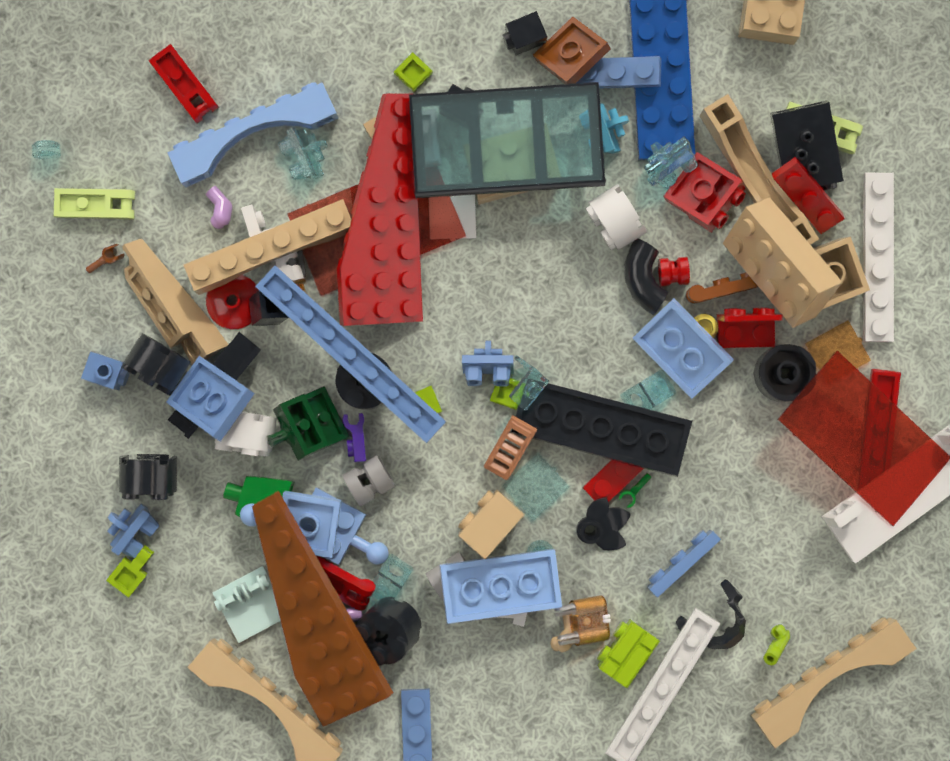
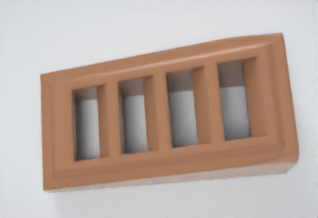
M512 415L486 460L484 468L508 480L537 429ZM511 428L526 436V438L523 439L510 431ZM505 439H508V440L512 441L513 443L519 445L520 448H518V447H516L515 445L509 443V442L506 441ZM501 448L515 457L513 458L499 449Z

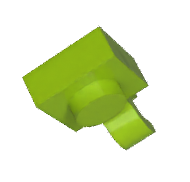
M145 545L133 561L125 556L106 581L129 598L148 574L141 568L154 551Z

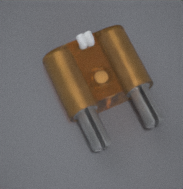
M599 595L571 600L568 605L554 608V611H559L554 612L556 616H570L572 633L559 635L557 638L561 640L558 641L559 645L574 643L576 646L609 640V623L611 619L604 596Z

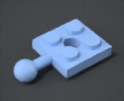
M315 488L312 494L337 499L319 488ZM341 501L334 554L332 558H325L340 565L351 545L366 553L369 562L379 565L387 560L389 551L387 546L381 542L370 543L356 535L367 514ZM304 517L301 519V527L305 531L310 532L316 529V522L311 517Z
M284 491L283 499L316 556L332 558L342 500ZM254 504L245 505L240 512L241 521L250 527L256 526L252 509ZM311 517L316 522V529L310 532L305 531L301 527V519Z

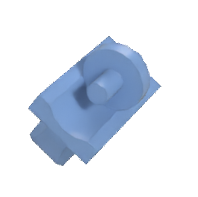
M491 340L485 341V349L474 348V355H462L463 374L466 376L467 385L480 386L482 385V374H493V385L508 386L510 376L514 374L513 355H502V349H492Z
M141 503L132 515L126 508H124L120 515L113 512L110 513L108 519L113 524L108 529V532L114 536L121 529L110 543L113 547L111 551L118 556L122 552L135 558L143 547V544L133 537L136 532L141 530L150 537L157 530L159 523L150 515L149 509Z

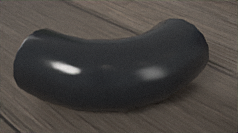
M638 238L631 244L624 262L625 282L632 298L654 316L669 292L656 283L652 273V267L659 255V251L649 243Z

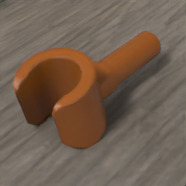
M113 244L104 248L102 256L86 267L87 272L91 273L103 264L114 263L123 259L124 253L115 256L113 253L114 247H117L119 244Z

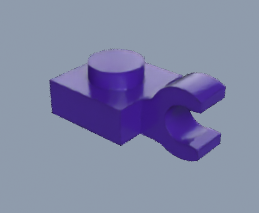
M358 413L359 422L356 425H351L348 422L347 414L343 416L344 426L352 433V440H347L348 457H354V462L366 461L363 413Z

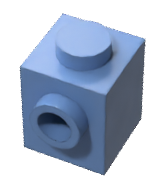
M90 351L81 379L114 390H120L121 386L126 385L130 373L121 368L123 362Z

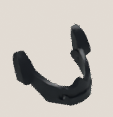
M726 579L720 585L728 597L727 603L735 611L736 621L733 627L725 629V633L722 636H713L707 645L710 649L732 648L745 635L746 620L738 606L743 597ZM683 616L676 620V625L680 631L687 621Z

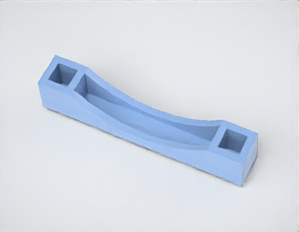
M313 82L301 88L302 92L293 96L291 94L283 95L275 100V104L267 108L259 106L251 110L250 115L240 119L236 117L224 123L225 127L216 131L214 129L206 130L198 135V139L190 143L182 141L174 145L173 150L168 152V155L181 184L187 188L211 177L216 166L227 151L240 140L254 132L278 126H299L314 130L338 119V115L323 83L317 84Z

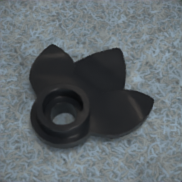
M606 497L597 499L588 506L586 517L578 522L576 527L577 536L586 544L596 543L602 550L620 549L626 546V542L618 531L627 523L631 515L620 507L609 508ZM593 525L595 530L592 533L585 532L587 526Z

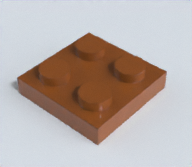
M572 16L533 54V57L541 66L564 84H575L611 48L607 41Z

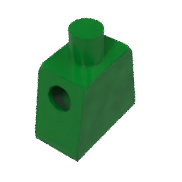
M246 476L243 486L228 482L223 498L238 502L235 515L240 517L242 508L247 504H256L278 491L282 497L284 491L292 492L295 481Z

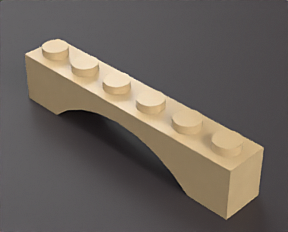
M729 94L704 108L699 115L737 177L743 180L745 190L753 203L770 197L810 245L819 240L805 215L773 179L772 173L752 140L742 115Z
M342 199L193 260L183 266L193 290L198 295H201L278 258L346 235L352 219Z
M885 617L877 620L871 625L872 630L866 635L858 634L847 642L849 647L841 652L839 650L833 651L824 658L826 663L817 669L815 666L807 669L801 674L802 680L795 685L792 683L786 684L778 690L779 696L772 701L766 699L754 708L756 712L751 717L774 748H777L799 732L803 716L809 704L831 680L847 671L862 666L894 665L916 650V647L897 620L892 618L886 619Z
M214 638L209 641L187 667L208 686L240 690L268 706L287 730L294 747L296 761H336L343 751L340 747L341 741L330 732L326 735L318 728L319 722L308 713L304 716L296 709L298 704L288 695L282 697L275 691L276 685L266 676L260 678L253 672L255 667L247 659L242 657L239 660L231 653L233 648L225 640L220 639L217 641Z

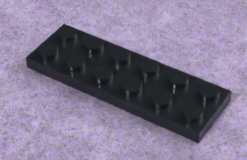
M527 377L515 416L537 429L532 439L674 477L679 475L693 422L692 420ZM512 429L511 431L514 434L524 436L521 433L515 431L514 429Z

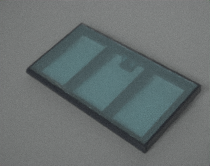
M599 82L409 94L415 182L414 194L416 198L605 186Z

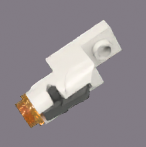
M253 205L241 208L250 237L266 231H262V228L266 227V223L261 210L256 212V208ZM303 250L271 261L270 269L277 266L304 292L306 291L304 286L306 284V270Z

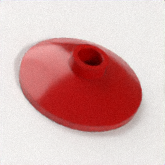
M241 275L223 286L208 291L206 308L212 320L223 328L233 330L250 325L249 298L260 291L255 287L256 283L249 277ZM234 295L237 297V303L230 306L228 298Z

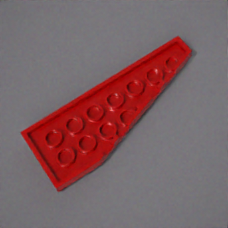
M386 93L381 97L374 124L375 132L371 146L368 147L365 170L362 171L351 215H353L349 231L345 235L342 258L339 259L337 266L339 324L341 326L423 322L418 198L414 194L415 182L409 94L411 93Z

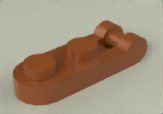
M745 272L740 274L741 279L730 282L729 277L712 281V287L704 288L701 285H694L686 291V299L689 303L696 304L755 289L758 286Z

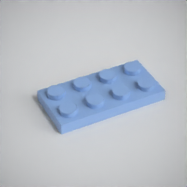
M555 549L439 565L447 624L562 607Z

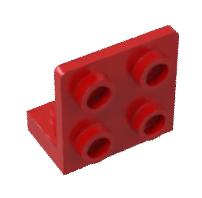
M769 307L752 308V313H746V309L725 308L724 314H717V342L723 348L775 347V321L783 320V314L775 313V308Z

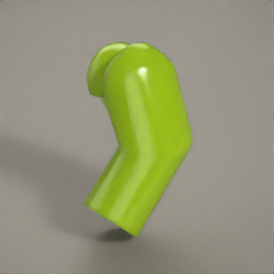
M778 624L771 629L770 633L775 639L772 640L763 657L764 662L768 665L777 664L790 640V632L782 624Z

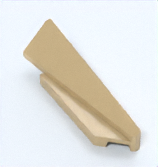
M137 239L122 246L123 251L129 257V266L124 269L125 279L170 348L181 343L193 365L199 356L207 360L228 346V343L216 326L143 239Z

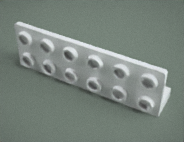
M950 425L822 516L852 562H859L950 496Z

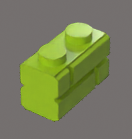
M631 619L627 623L622 621L613 633V636L616 637L615 641L610 647L605 645L597 656V659L600 661L597 665L598 668L626 688L629 687L660 642L658 638Z

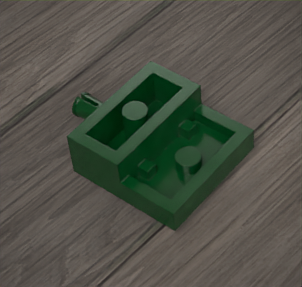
M325 386L307 394L299 395L275 407L273 411L281 430L267 436L268 442L273 440L269 443L271 447L286 441L291 446L298 461L349 437Z

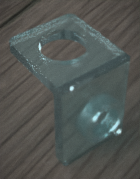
M516 355L514 359L528 372L510 393L509 397L522 409L527 410L549 383V380L535 367Z
M659 370L626 390L620 396L624 403L634 405L631 395L636 394L642 400V408L650 410L674 395L676 391L664 371Z
M389 554L387 560L372 580L376 588L373 595L369 597L370 600L376 603L385 597H396L412 573L413 567L395 555ZM389 566H399L403 571V575H394L390 571Z

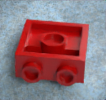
M697 152L663 197L665 201L687 214L690 220L712 233L715 228L721 229L726 224L729 217L727 212L733 205L737 207L742 203L746 192H744L746 188L742 179Z

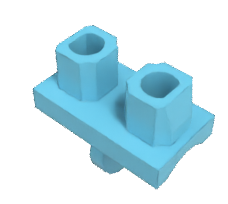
M602 103L600 107L603 153L614 154L621 151L613 129H615L618 138L626 135L623 125L627 124L629 119L627 115L619 117L616 108L608 111L610 120L605 105ZM587 110L579 115L584 130H589V114Z

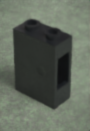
M825 100L770 113L780 167L796 157L823 190L836 188L838 182L844 181L830 102Z

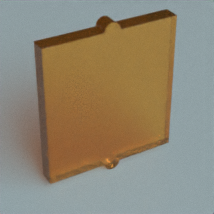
M849 320L805 343L809 353L815 360L816 367H818L827 384L871 361L861 343L863 341L862 338H858Z

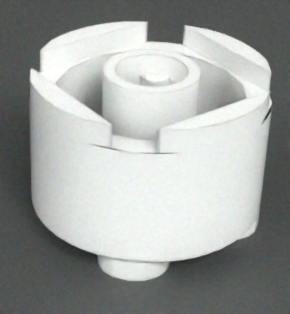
M618 184L588 202L590 206L586 210L596 227L600 224L603 226L604 230L601 231V234L610 250L614 248L620 250L647 233L645 226H641L638 220L640 217Z
M241 412L221 442L215 439V449L269 457L270 452H272V447L269 443L273 440L268 442L267 436L275 433L277 417Z

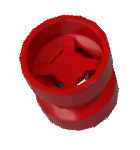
M678 257L676 261H670L668 258L658 259V277L661 287L669 286L671 283L676 282L679 285H689L690 268L688 257Z

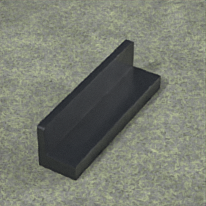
M238 332L212 365L234 380H237L261 351V348L241 332ZM177 410L168 418V421L181 430L187 439L199 427Z

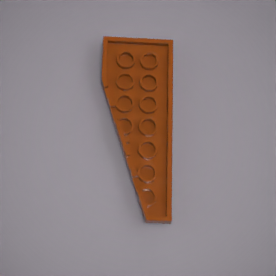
M278 491L254 504L252 509L294 676L322 726L329 725L389 698L394 692L280 492Z

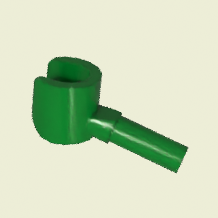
M648 473L630 490L626 489L620 493L619 500L625 494L633 497L632 502L626 508L634 506L636 495L652 478Z

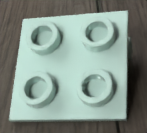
M263 566L213 592L216 599L214 601L218 611L222 610L238 643L281 621L271 580Z

